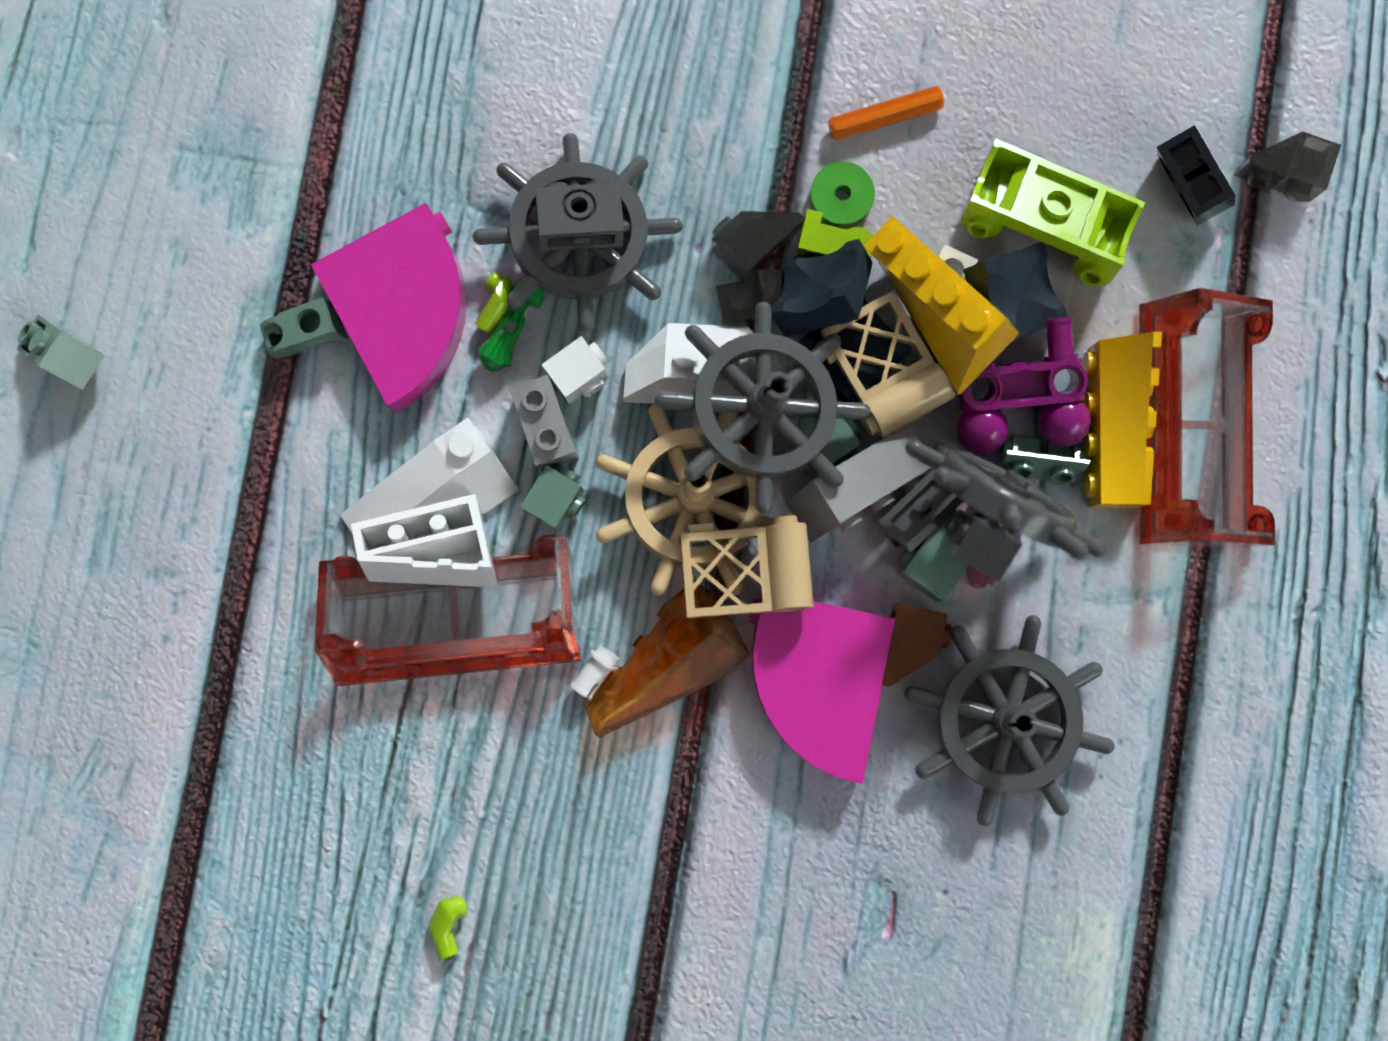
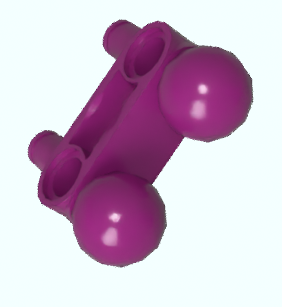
M1072 317L1046 319L1048 356H1045L1044 360L996 365L995 362H991L976 378L984 377L988 381L989 390L983 398H973L971 395L972 383L960 395L957 393L960 398L961 411L964 412L958 420L956 432L959 442L966 450L973 454L986 455L995 452L1004 444L1008 436L1009 426L1006 416L1000 409L1044 405L1039 414L1038 425L1046 441L1055 446L1068 447L1075 445L1087 435L1090 429L1091 416L1082 400H1084V392L1087 389L1088 377L1083 368L1082 358H1079L1078 354H1073ZM1066 369L1070 374V383L1064 390L1057 391L1054 385V378L1059 371Z

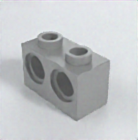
M547 374L510 387L509 390L537 468L542 471L546 465L553 468L559 464L578 459V453L554 384L549 375Z

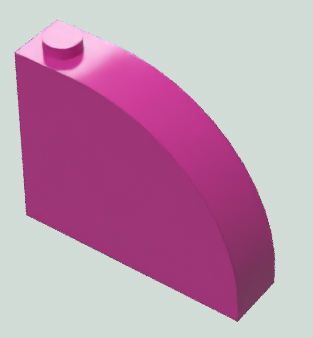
M427 203L311 264L386 405L394 412H398L418 400L440 379L457 351L465 325L466 290L464 278L456 255L446 238L452 231L441 211L433 214Z
M762 596L761 599L753 598L752 604L762 603ZM815 601L814 608L809 610L750 614L749 622L756 624L752 644L753 678L759 700L772 726L798 755L813 766L835 777L863 784L895 618Z

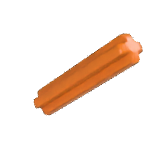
M933 86L831 117L828 120L830 135L833 140L839 141L941 110L944 107L943 92L939 86Z

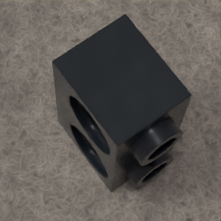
M1195 125L1156 147L1160 163L1196 226L1235 205V194Z

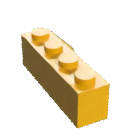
M893 215L864 245V248L880 264L959 395L1019 334L1007 317Z
M1149 332L1099 340L1089 347L1088 352L1084 354L1083 368L1088 376L1089 392L1085 393L1083 403L1089 410L1091 424L1089 433H1087L1083 440V448L1086 451L1085 457H1089L1090 462L1089 473H1086L1084 477L1083 489L1085 497L1089 498V508H1141L1151 505L1154 450L1152 447H1146L1147 439L1152 437L1154 428H1156L1157 411H1154L1152 406H1149V398L1153 393L1154 386H1159L1160 368H1153L1151 365L1153 347H1161L1162 332Z

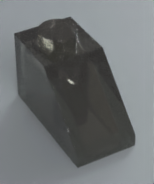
M741 211L733 219L727 216L712 231L714 237L712 238L711 250L745 283L802 230L805 218L796 212Z

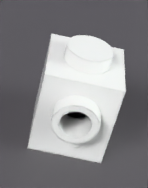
M582 336L542 364L546 374L549 375L568 404L581 395L585 398L594 395L605 385L603 379L608 377L603 366L608 362V359L595 342L588 346Z

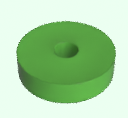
M844 161L831 163L821 169L815 176L810 191L812 210L823 213L821 222L842 229L861 223L869 214L875 199V188L869 174L862 167ZM844 190L849 194V198L844 201L839 200L835 192Z

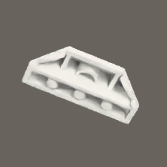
M668 323L626 363L623 402L655 404V396L660 392H693L696 379L707 359L687 340L685 329L688 326H698L718 347L737 337L754 333L749 327ZM755 357L735 361V365L755 384ZM772 359V373L777 371L787 373L778 360ZM721 374L717 376L712 395L742 396Z

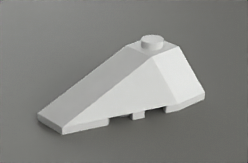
M467 417L433 440L342 512L340 516L352 533L351 524L472 494H475L481 514L483 515L515 495L520 489L478 427Z

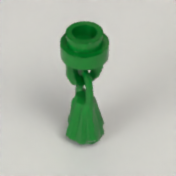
M538 287L521 307L509 310L503 316L492 336L478 348V359L484 369L493 372L511 365L514 346L525 325L524 313L528 306L536 309L540 308L544 301L542 296L544 290ZM510 319L513 324L517 323L512 333L505 330Z

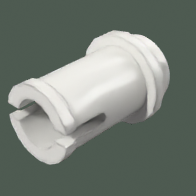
M599 645L596 651L591 649L589 652L591 658L575 680L570 683V686L576 692L589 700L593 699L594 694L610 672L618 670L616 664L620 659L602 645Z

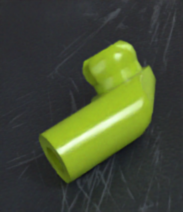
M498 272L492 273L484 284L485 290L492 293V296L475 321V324L480 329L491 334L506 313L508 308L506 299L513 290L512 281L508 277L503 278Z
M456 895L451 899L446 897L441 900L429 921V930L438 959H445L459 952L452 928L457 919L465 917L467 913L466 902L461 896Z

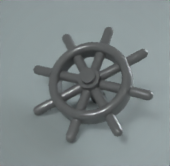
M765 301L759 302L755 307V333L732 339L721 347H718L698 326H688L685 329L687 340L707 359L696 379L693 392H660L654 399L656 406L661 409L692 411L696 432L706 449L684 469L686 479L689 481L699 479L717 461L734 472L755 477L756 507L763 514L769 513L773 509V478L791 474L807 464L831 487L841 486L844 480L842 473L820 451L825 447L833 433L836 418L867 419L871 414V409L865 403L837 402L832 379L822 363L840 347V337L836 334H829L810 351L792 339L772 334V309L770 304ZM755 357V384L735 365V361ZM772 359L781 361L792 369L788 373L780 371L772 373ZM721 374L742 396L712 395L717 376ZM805 381L814 400L788 399V397L800 383ZM714 412L742 413V415L723 432L715 419ZM786 416L815 417L814 426L809 438ZM753 427L756 428V454L745 451L735 445ZM773 428L790 444L794 451L773 456Z
M1031 615L1025 620L1018 650L999 649L979 654L964 627L960 625L953 626L950 636L965 663L950 677L942 693L917 686H909L904 692L907 701L938 709V732L944 748L920 762L915 768L916 775L921 779H926L953 763L966 777L984 786L977 813V821L982 826H988L993 822L1000 792L1019 793L1040 788L1055 814L1059 816L1066 815L1069 812V804L1054 779L1062 774L1070 765L1078 748L1102 754H1110L1115 749V744L1111 739L1083 731V711L1076 692L1079 688L1101 676L1103 672L1101 664L1091 662L1066 676L1054 663L1035 654L1041 629V620L1035 615ZM1003 666H1014L1007 696L1005 697L990 670ZM1031 671L1043 679L1049 687L1023 702ZM974 680L979 684L991 706L962 699L965 691ZM1058 701L1061 725L1037 719L1035 714ZM958 715L987 723L965 737L960 738L957 721ZM1035 735L1057 742L1046 759L1042 760L1029 737ZM996 738L989 769H986L978 764L969 753ZM1012 742L1029 770L1015 774H1005Z

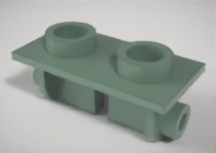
M1011 436L1001 446V455L1005 456L1000 467L1005 470L1014 471L1026 479L1049 480L1059 485L1078 484L1090 464L1089 460H1085V449L1079 448L1078 444L1059 447L1047 442L1046 453H1040L1039 439Z

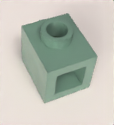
M560 464L556 470L546 465L520 507L555 530L560 531L567 518L571 520L576 518L586 501L581 497L585 490L577 484L580 476Z

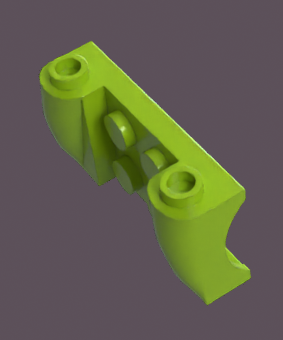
M996 139L984 161L961 217V223L968 233L976 238L996 237L1002 227L1006 226L1076 256L1073 271L1079 279L1088 286H1100L1111 283L1124 266L1126 260L1125 252L1130 236L1146 202Z

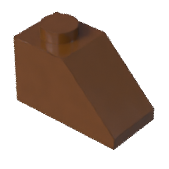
M901 603L893 604L890 617L895 618L882 681L883 686L891 687L940 655L941 647L947 648L951 635V624L946 623L947 613Z

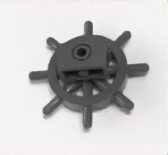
M567 133L562 140L564 163L548 167L537 173L530 180L508 163L503 162L497 166V175L518 192L510 211L509 227L479 228L474 231L472 237L473 241L478 245L511 244L514 258L526 277L507 296L506 302L510 308L517 309L521 307L539 287L552 295L576 300L579 328L584 332H589L595 326L593 298L613 292L626 281L649 300H657L660 297V287L637 269L644 255L647 236L677 234L682 230L683 224L678 218L647 219L644 206L638 194L631 186L647 169L648 160L646 157L641 155L635 157L618 175L600 165L580 162L578 137L574 133ZM536 207L538 225L526 226L531 211ZM622 210L625 213L628 220H623ZM623 237H630L628 247L623 256L611 248L621 247L623 245ZM528 242H539L540 251L549 252L539 260ZM588 252H592L610 268L590 276ZM569 253H572L574 276L554 271Z
M911 440L906 444L905 450L909 456L935 470L933 478L937 484L945 486L956 496L970 504L966 512L959 509L948 528V531L951 533L949 541H951L954 558L1000 582L1022 546L1018 533L1050 547L1062 549L1077 560L1084 559L1088 554L1094 557L1105 555L1107 547L1104 542L1077 528L1076 518L1069 510L1046 493L1031 485L1029 480L1016 472L1005 470L971 453L962 450H951L942 443L935 444L932 448L918 440Z

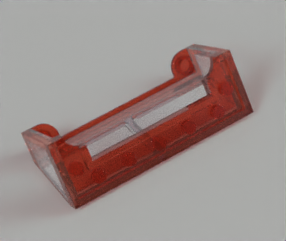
M1200 287L1139 304V334L1162 332L1161 347H1153L1151 366L1153 368H1160L1159 386H1154L1153 393L1149 398V406H1152L1154 411H1157L1154 433L1146 442V447H1152L1154 450L1151 505L1140 508V544L1210 547L1275 545V520L1272 512L1265 506L1253 505L1252 345L1263 342L1272 330L1273 300Z
M544 535L530 544L528 554L492 557L498 588L369 582L359 562L353 557L339 556L334 560L319 561L314 651L337 687L581 661L580 634L573 561L567 536Z

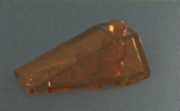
M700 584L694 591L695 608L713 607L716 602ZM685 588L665 603L656 614L660 618L659 622L646 638L640 634L633 643L636 651L623 667L618 666L616 672H610L594 694L593 699L588 700L584 705L594 734L601 738L720 680L749 657L750 653L727 616L687 619Z

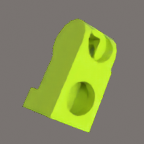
M807 209L796 256H824L837 251L846 242L860 239L864 246L873 235L862 227H853L846 230L821 224L823 213Z

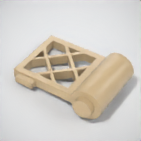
M893 290L862 307L858 320L847 324L829 326L820 332L823 339L829 334H836L845 328L863 332L858 353L839 347L826 360L829 365L834 362L838 363L860 403H865L870 407V416L867 419L861 420L871 436L877 433L883 439L955 398V392L948 376L932 358ZM887 304L897 319L893 333L870 327L873 313ZM867 316L865 325L855 323ZM900 326L902 327L906 336L898 334ZM868 334L891 340L886 361L863 355ZM896 341L912 345L921 360L908 367L892 363L891 360ZM847 358L856 360L854 368H852ZM860 362L884 367L880 383L868 390H865L857 377ZM889 369L898 371V373L887 378Z
M789 515L772 518L773 525L756 528L714 531V523L688 525L689 533L681 534L687 619L813 609L814 600L807 524L798 522L797 516ZM757 538L758 555L747 567L728 552L739 539ZM730 540L725 547H722L716 541ZM709 542L720 553L706 570H703L691 559L690 543ZM724 556L743 571L728 590L709 575ZM758 562L760 578L751 571ZM692 567L701 574L694 584ZM748 575L761 586L762 603L744 604L732 592ZM705 578L724 594L713 607L695 608L694 591ZM727 598H729L736 604L731 606H721Z

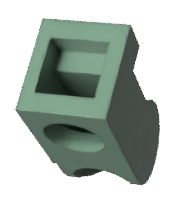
M323 297L278 313L277 316L264 320L260 324L265 345L271 358L288 357L326 342L336 343L348 339L343 323L332 303Z

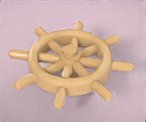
M652 404L648 408V415L658 438L649 443L639 453L633 464L605 454L599 455L596 458L595 464L597 468L627 480L625 488L627 517L598 529L596 539L600 543H608L634 532L645 548L661 559L650 587L652 593L659 596L667 591L676 566H683L681 534L689 533L688 525H693L695 520L698 524L714 523V531L719 530L711 513L739 523L740 525L737 529L766 527L773 525L771 518L763 516V513L757 510L755 477L735 472L712 482L711 479L718 464L717 461L699 479L695 481L686 479L684 469L688 462L683 451L705 450L706 448L701 442L695 427L673 431L664 409L658 408L656 404ZM720 413L717 423L723 432L734 423L738 413ZM739 442L735 444L743 450L747 451L746 448L742 446ZM668 457L679 483L650 471L658 462ZM745 486L747 509L717 497ZM643 487L672 497V499L644 510L642 503ZM680 513L670 539L660 534L652 525ZM752 538L739 539L728 552L735 556L746 547ZM722 540L716 542H718L722 547H725L730 542V540ZM706 542L708 546H690L691 559L700 567H708L720 553L709 542ZM724 556L717 564V567L727 589H729L739 577L734 563ZM743 582L738 585L732 594L736 595L742 592Z

